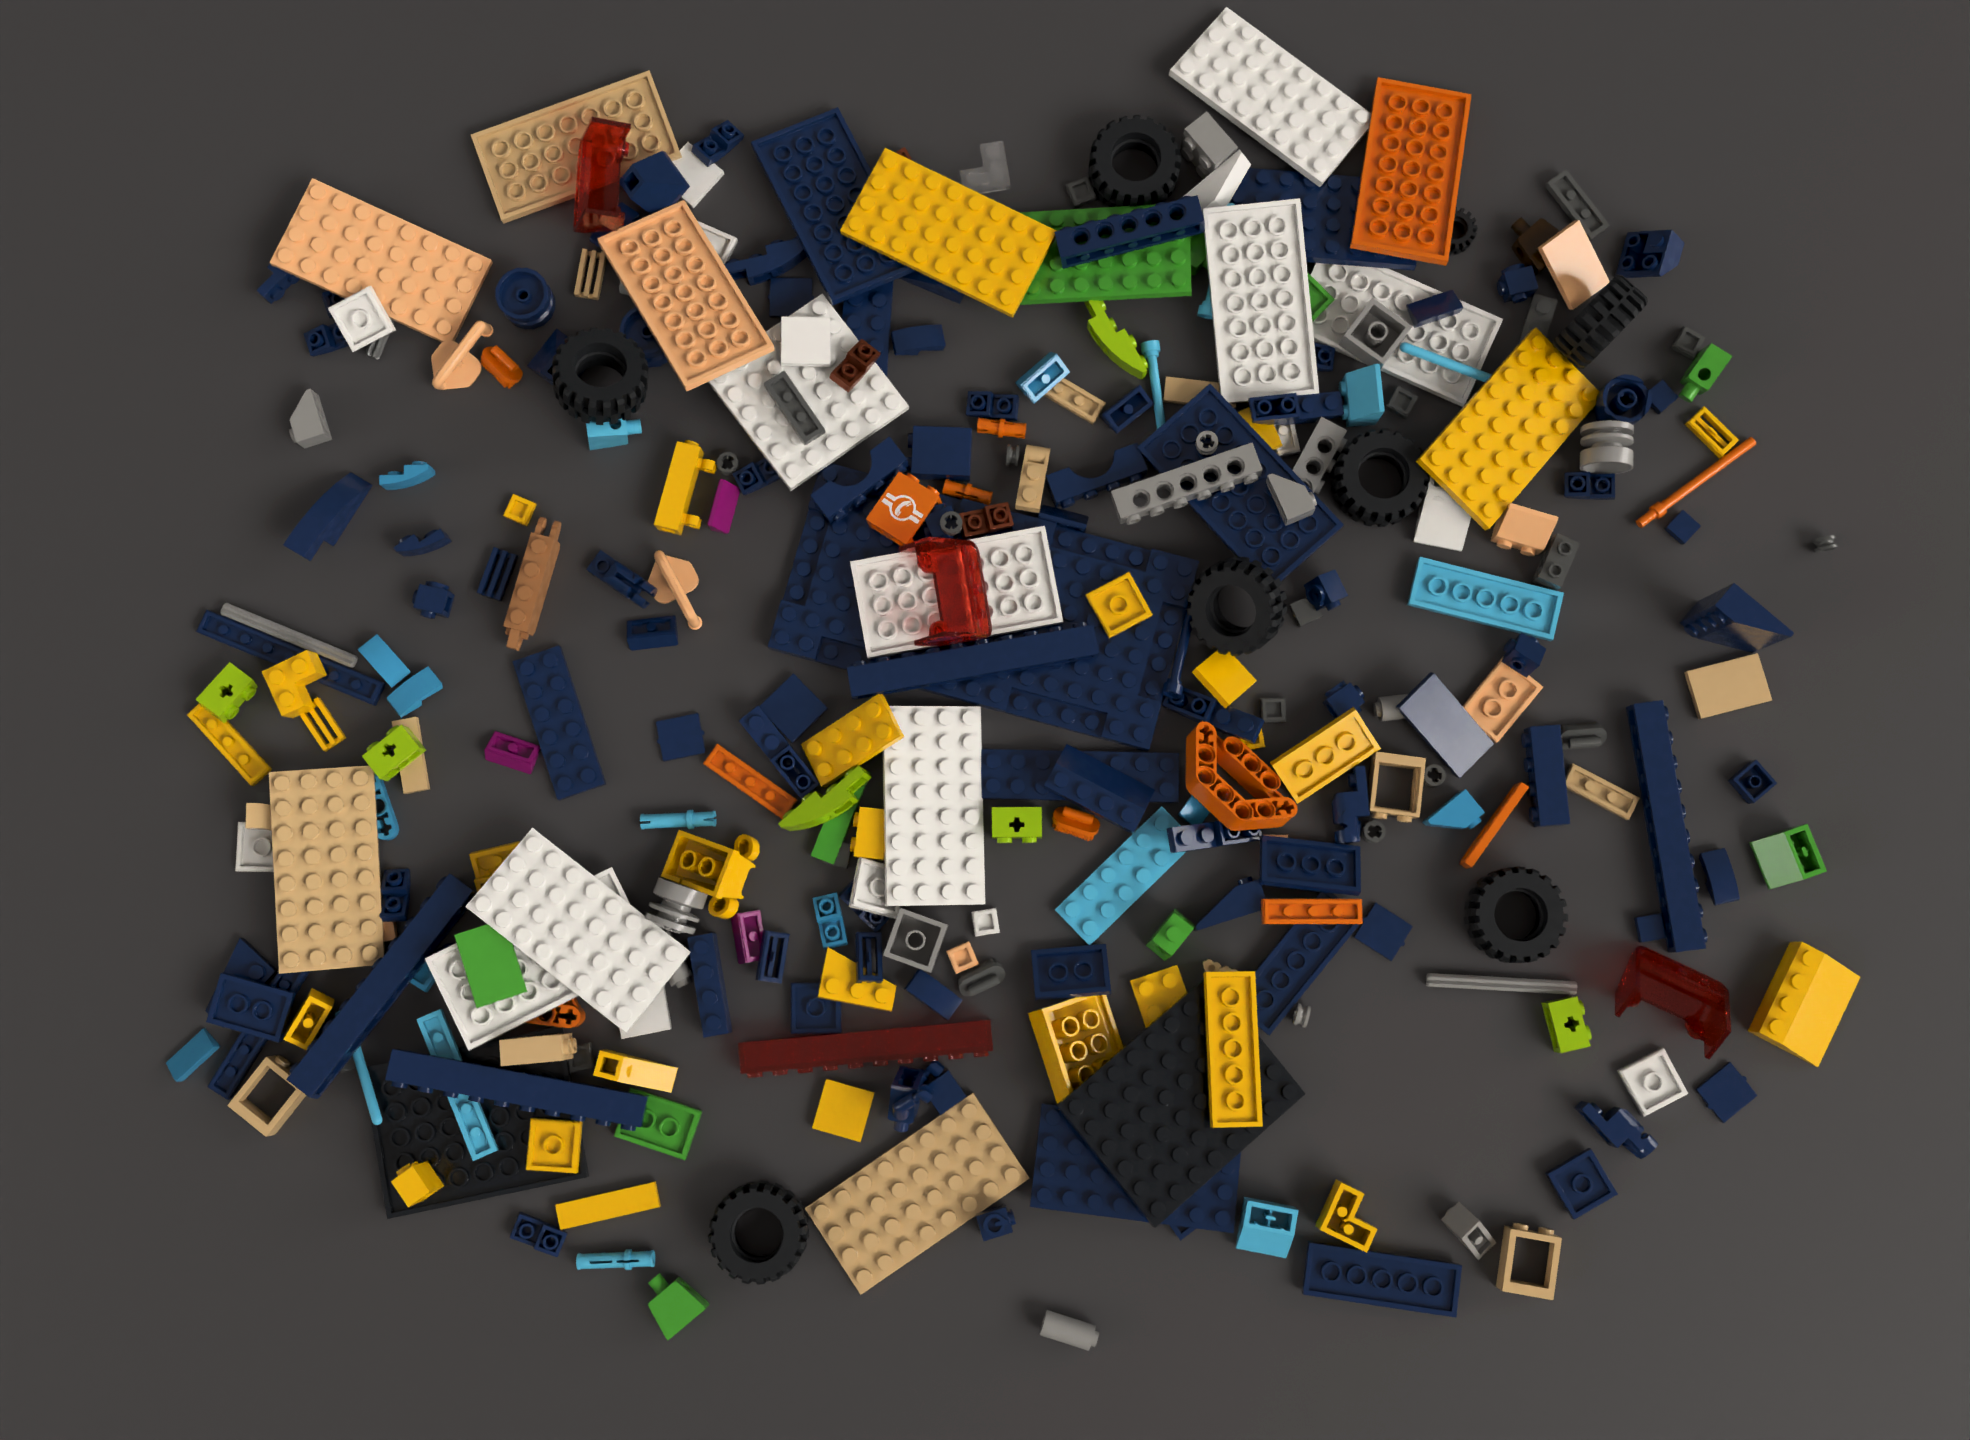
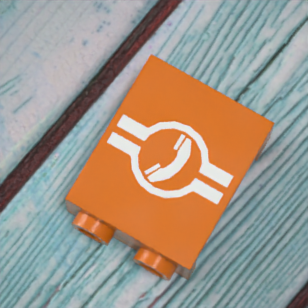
M899 471L867 516L866 521L869 527L907 551H910L915 545L913 536L933 507L942 504L939 496L940 493L935 488L929 485L924 487L919 484V479L910 473L905 475Z

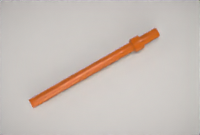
M1749 437L1662 502L1658 501L1649 507L1647 513L1635 521L1637 526L1643 528L1655 518H1661L1667 513V509L1755 446V439Z

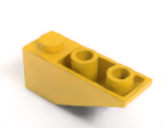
M603 1049L599 1051L593 1076L671 1093L678 1068Z

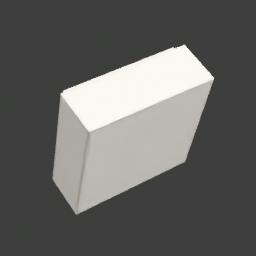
M996 908L971 912L975 937L1000 933Z

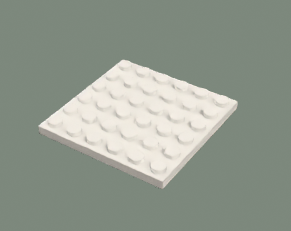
M823 294L788 317H830V367L781 366V322L766 331L774 345L773 352L708 382L790 491L909 410V405L876 362L849 393L829 378L831 372L846 358L847 353L859 340ZM782 371L787 373L825 429V434L807 445L802 443L764 387L766 381Z

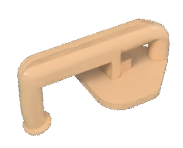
M479 320L475 322L459 344L453 340H446L438 346L431 356L434 376L432 385L435 389L467 388L474 383L481 373L482 366L480 361L469 351L480 336L490 337L493 334V327L490 324Z
M661 550L654 553L655 563L648 582L658 589L654 599L662 604L676 599L688 621V626L693 630L699 629L702 626V619L697 616L686 596L699 583L696 571L689 561L667 556Z

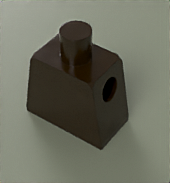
M1520 217L1511 226V229L1519 236L1512 245V250L1525 267H1533L1536 277L1547 267L1538 247L1560 230L1543 218H1540L1530 226Z

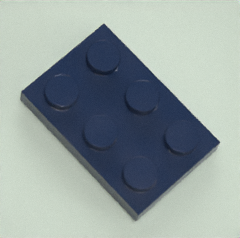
M1106 944L1031 950L1035 1001L1111 994Z
M224 972L220 974L206 1022L279 1043L283 1040L296 992Z

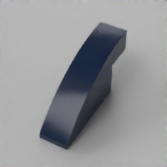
M353 473L347 474L325 492L309 509L283 545L309 561L312 560L323 541L335 546L373 485Z

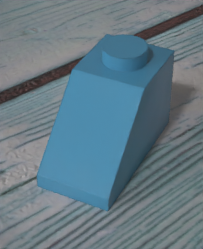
M1464 789L1454 795L1422 823L1425 826L1459 830L1468 827L1472 829L1482 821L1480 816L1485 812L1469 792Z

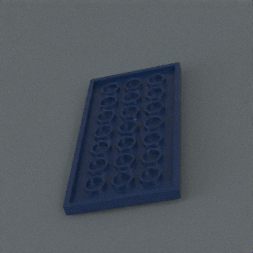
M838 107L751 142L752 149L832 306L916 271L840 233L842 225L872 171Z
M1249 168L1229 202L1241 205L1300 198L1306 262L1415 270L1416 260L1350 248L1361 180L1359 176L1331 174L1322 186L1319 187L1300 172Z
M1209 384L1143 441L1137 449L1153 468L1161 474L1253 442L1263 469L1257 481L1246 485L1242 482L1236 484L1235 488L1230 491L1221 493L1219 490L1211 493V496L1207 499L1198 501L1196 498L1187 502L1193 511L1238 559L1240 557H1248L1249 562L1254 560L1262 562L1261 567L1264 570L1269 567L1273 571L1271 576L1275 580L1279 578L1282 581L1335 535L1344 524L1314 494L1317 505L1313 515L1285 526L1266 484L1267 475L1273 473L1304 485L1308 493L1312 492V490L1226 399ZM1203 431H1212L1218 437L1217 449L1211 455H1202L1196 449L1197 436ZM1206 438L1205 441L1201 440L1204 448H1208L1209 445L1213 446L1210 438ZM1231 465L1227 468L1231 474H1238L1241 471L1236 465ZM1213 473L1204 475V479L1207 482L1217 480L1216 475ZM1184 481L1180 484L1184 490H1191L1194 487L1189 481Z
M1042 1104L1030 1207L1149 1222L1057 1106ZM1241 1152L1160 1224L1234 1233Z

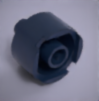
M1625 374L1612 379L1597 395L1596 405L1594 406L1596 420L1623 421L1635 425L1651 407L1652 395L1650 390H1647L1640 378L1633 375Z

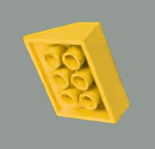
M1790 942L1748 1032L1815 1067H1819L1860 976L1827 954L1804 942Z
M1106 995L1070 998L1028 1013L1057 1104L1123 1048Z

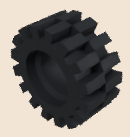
M1456 207L1454 224L1461 227L1462 236L1458 239L1451 238L1449 255L1452 252L1458 255L1461 251H1466L1477 234L1475 232L1478 227L1474 225L1476 219L1475 217L1470 219L1472 214L1469 211L1467 214H1464V208H1460L1457 211Z

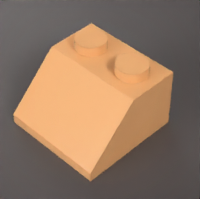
M1510 503L1503 514L1497 519L1490 541L1497 543V546L1503 549L1515 548L1521 550L1520 553L1526 556L1538 555L1544 551L1559 517Z

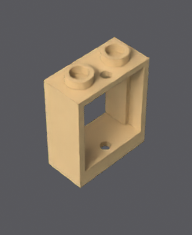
M1375 752L1371 755L1368 800L1372 818L1387 819V816L1397 817L1399 822L1412 823V819L1420 817L1426 758ZM1379 765L1414 769L1409 811L1375 806Z
M572 1033L499 1040L501 1066L564 1061L574 1058L573 1053L577 1052V1042L575 1038H572Z
M280 1055L265 1057L227 1105L265 1137L275 1135L306 1097L302 1091L286 1080L290 1075V1062ZM270 1068L296 1089L273 1119L247 1099V1096Z
M1513 1222V1227L1504 1225L1496 1287L1504 1292L1554 1300L1562 1238L1555 1235L1554 1230L1538 1227V1231L1528 1230L1529 1225ZM1516 1236L1550 1242L1544 1285L1511 1279Z

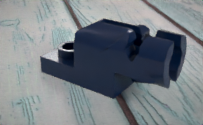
M602 550L598 552L586 569L643 609L650 603L639 596L641 591H645L653 597L656 596L658 590L656 587Z
M1355 766L1351 768V773H1348V785L1350 788L1353 787V792L1336 793L1332 798L1333 824L1343 826V829L1334 832L1336 844L1360 842L1361 821H1358V818L1370 815L1365 766Z
M1581 1101L1574 1107L1609 1146L1618 1148L1622 1144V1146L1640 1159L1648 1156L1658 1146V1142L1650 1134L1642 1133L1644 1127L1626 1109L1614 1106L1602 1117L1603 1111L1593 1102L1590 1104L1589 1102Z

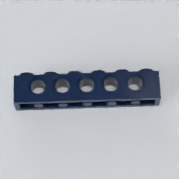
M1198 195L1192 197L1184 196L1169 203L1160 202L1153 207L1145 209L1137 208L1130 213L1122 215L1114 214L1099 221L1090 220L1083 225L1075 227L1067 226L1054 233L1062 268L1065 269L1205 233V221ZM1174 216L1182 217L1179 220L1172 219ZM1151 222H1156V223H1158V224L1155 225V226H1149V225H1148V224L1151 223ZM1127 228H1133V229H1134L1132 232H1125V231H1124V230L1127 229ZM1104 234L1111 235L1108 238H1101ZM1080 240L1087 241L1084 244H1077Z

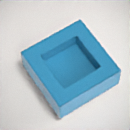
M425 962L410 983L422 991L428 992L435 979Z

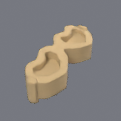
M1211 959L1204 960L1202 963L1206 972L1237 971L1235 968L1231 969L1228 966L1222 967L1220 963L1213 962Z

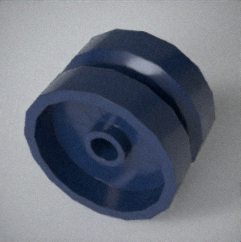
M515 268L500 278L496 286L495 299L501 311L512 324L522 329H536L544 326L552 318L556 299L545 279L537 271L529 268Z
M635 307L629 310L622 319L620 332L626 334V339L632 338L637 343V348L640 347L643 350L649 368L667 363L666 356L638 309Z

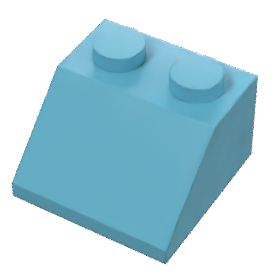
M1373 364L1345 374L1342 381L1339 382V391L1344 398V415L1342 419L1346 420V427L1376 425L1385 412L1380 364Z

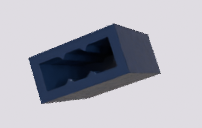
M913 426V433L908 434V448H912V457H907V472H911L919 480L945 481L949 479L951 481L970 482L972 428Z

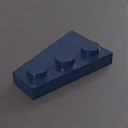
M239 938L224 972L268 984L278 973V970L244 938ZM214 991V993H213V995H212V997H211V999H210V1001H209V1004H208V1006H207V1008H206V1010H205L208 1014H209V1010H210V1007H211V1004H212V1000H213L215 991Z

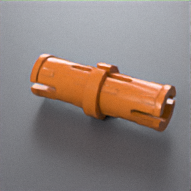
M978 417L977 433L998 435V438L1007 436L1025 439L1027 423L1005 421L1003 418L991 420Z
M949 479L945 480L942 494L990 505L993 492L972 487L973 484L970 483L965 485Z

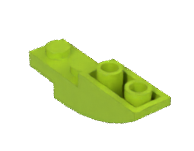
M1088 300L1084 302L1092 317L1087 322V329L1100 349L1115 364L1139 379L1145 378L1148 364L1143 355L1139 356L1136 350L1137 343L1133 335H1128L1125 328L1116 332L1118 329L1112 317L1108 318L1105 313L1106 305L1104 301Z
M859 765L849 769L844 775L845 778L838 784L831 785L826 790L825 795L815 791L804 796L801 800L802 803L798 807L784 814L783 820L778 823L779 826L788 831L803 830L838 817L859 802L854 793L870 780L872 776Z

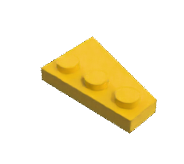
M827 947L817 997L891 1012L897 986L883 979L882 983H856V963ZM863 967V975H866V968Z

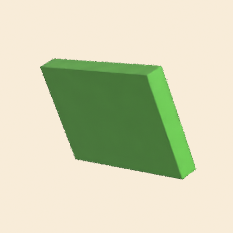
M486 924L454 935L477 1009L528 992L513 944L492 927Z
M630 1087L629 1092L649 1096L643 1126L636 1127V1131L621 1129V1124L618 1123L614 1137L686 1160L702 1110Z

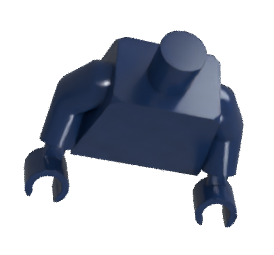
M933 1060L925 1070L900 1066L891 1085L888 1119L894 1121V1130L907 1132L909 1124H913L917 1115L920 1099L926 1104L932 1099L934 1090L923 1083L929 1079V1074L935 1078L941 1074L945 1067L939 1061Z

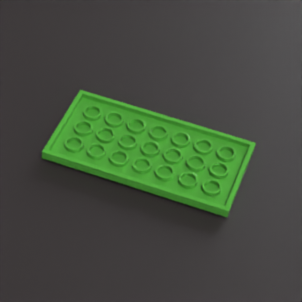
M1155 205L1019 213L1059 231L1067 226L1075 227L1083 225L1090 220L1099 221L1114 214L1122 215L1130 213L1137 208L1145 209ZM1180 216L1172 217V219L1179 220L1182 218ZM1151 222V223H1149L1148 225H1149V226H1155V225H1157L1158 223H1156V222ZM1127 228V229H1125L1124 231H1125V232H1132L1134 229H1133V228ZM1104 234L1101 238H1108L1111 235ZM1190 237L1065 269L1062 268L1055 239L1020 305L1192 296ZM1080 240L1077 244H1084L1087 241Z

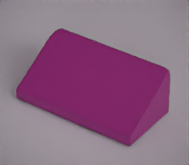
M720 479L718 482L707 524L712 531L728 534L738 502L740 488L724 479Z
M494 731L484 752L487 761L531 774L541 748L539 745Z
M760 910L737 913L731 917L738 964L758 961L763 936Z

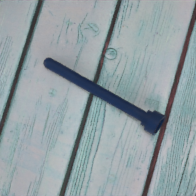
M1187 609L1171 677L1164 683L1162 690L1164 696L1174 699L1181 698L1183 686L1180 678L1192 631L1189 623L1192 620V616L1187 615Z

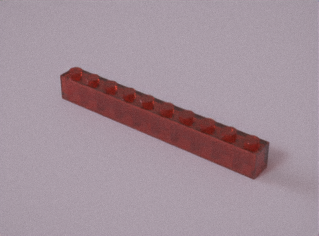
M991 1019L738 1043L740 1073H747L748 1078L763 1077L762 1072L772 1071L773 1076L786 1075L789 1069H798V1073L813 1072V1067L822 1066L823 1071L838 1070V1065L848 1064V1069L862 1068L865 1062H873V1066L888 1065V1060H898V1064L913 1063V1058L923 1057V1062L938 1061V1056L948 1055L949 1060L964 1058V1053H973L974 1057L989 1056L988 1051H993Z

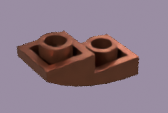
M861 339L847 353L846 358L831 372L829 378L849 393L868 372L881 353Z
M1008 502L984 506L980 510L959 513L963 524L961 529L963 539L997 532L1014 526Z

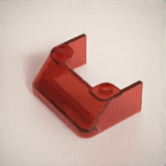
M591 117L580 139L578 149L573 221L574 232L618 231L620 226L623 227L625 212H621V207L618 206L620 168L623 157H627L629 153V142H626V136L631 129V124Z
M925 537L899 547V552L916 553L919 568L925 573L933 574L940 621L933 622L930 625L929 636L914 640L915 646H945L980 640L991 635L992 624L980 553L973 541Z
M1638 946L1634 950L1615 991V1016L1620 1017L1627 1007H1637L1641 1000L1685 1020L1688 1034L1694 1039L1704 1041V1056L1710 1059L1731 1033L1729 991L1726 986L1647 947Z

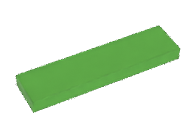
M867 782L854 793L859 802L838 817L823 823L811 853L812 857L833 865L835 864Z

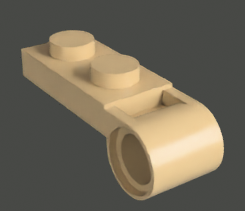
M1026 445L1015 509L1035 513L1040 512L1051 448Z

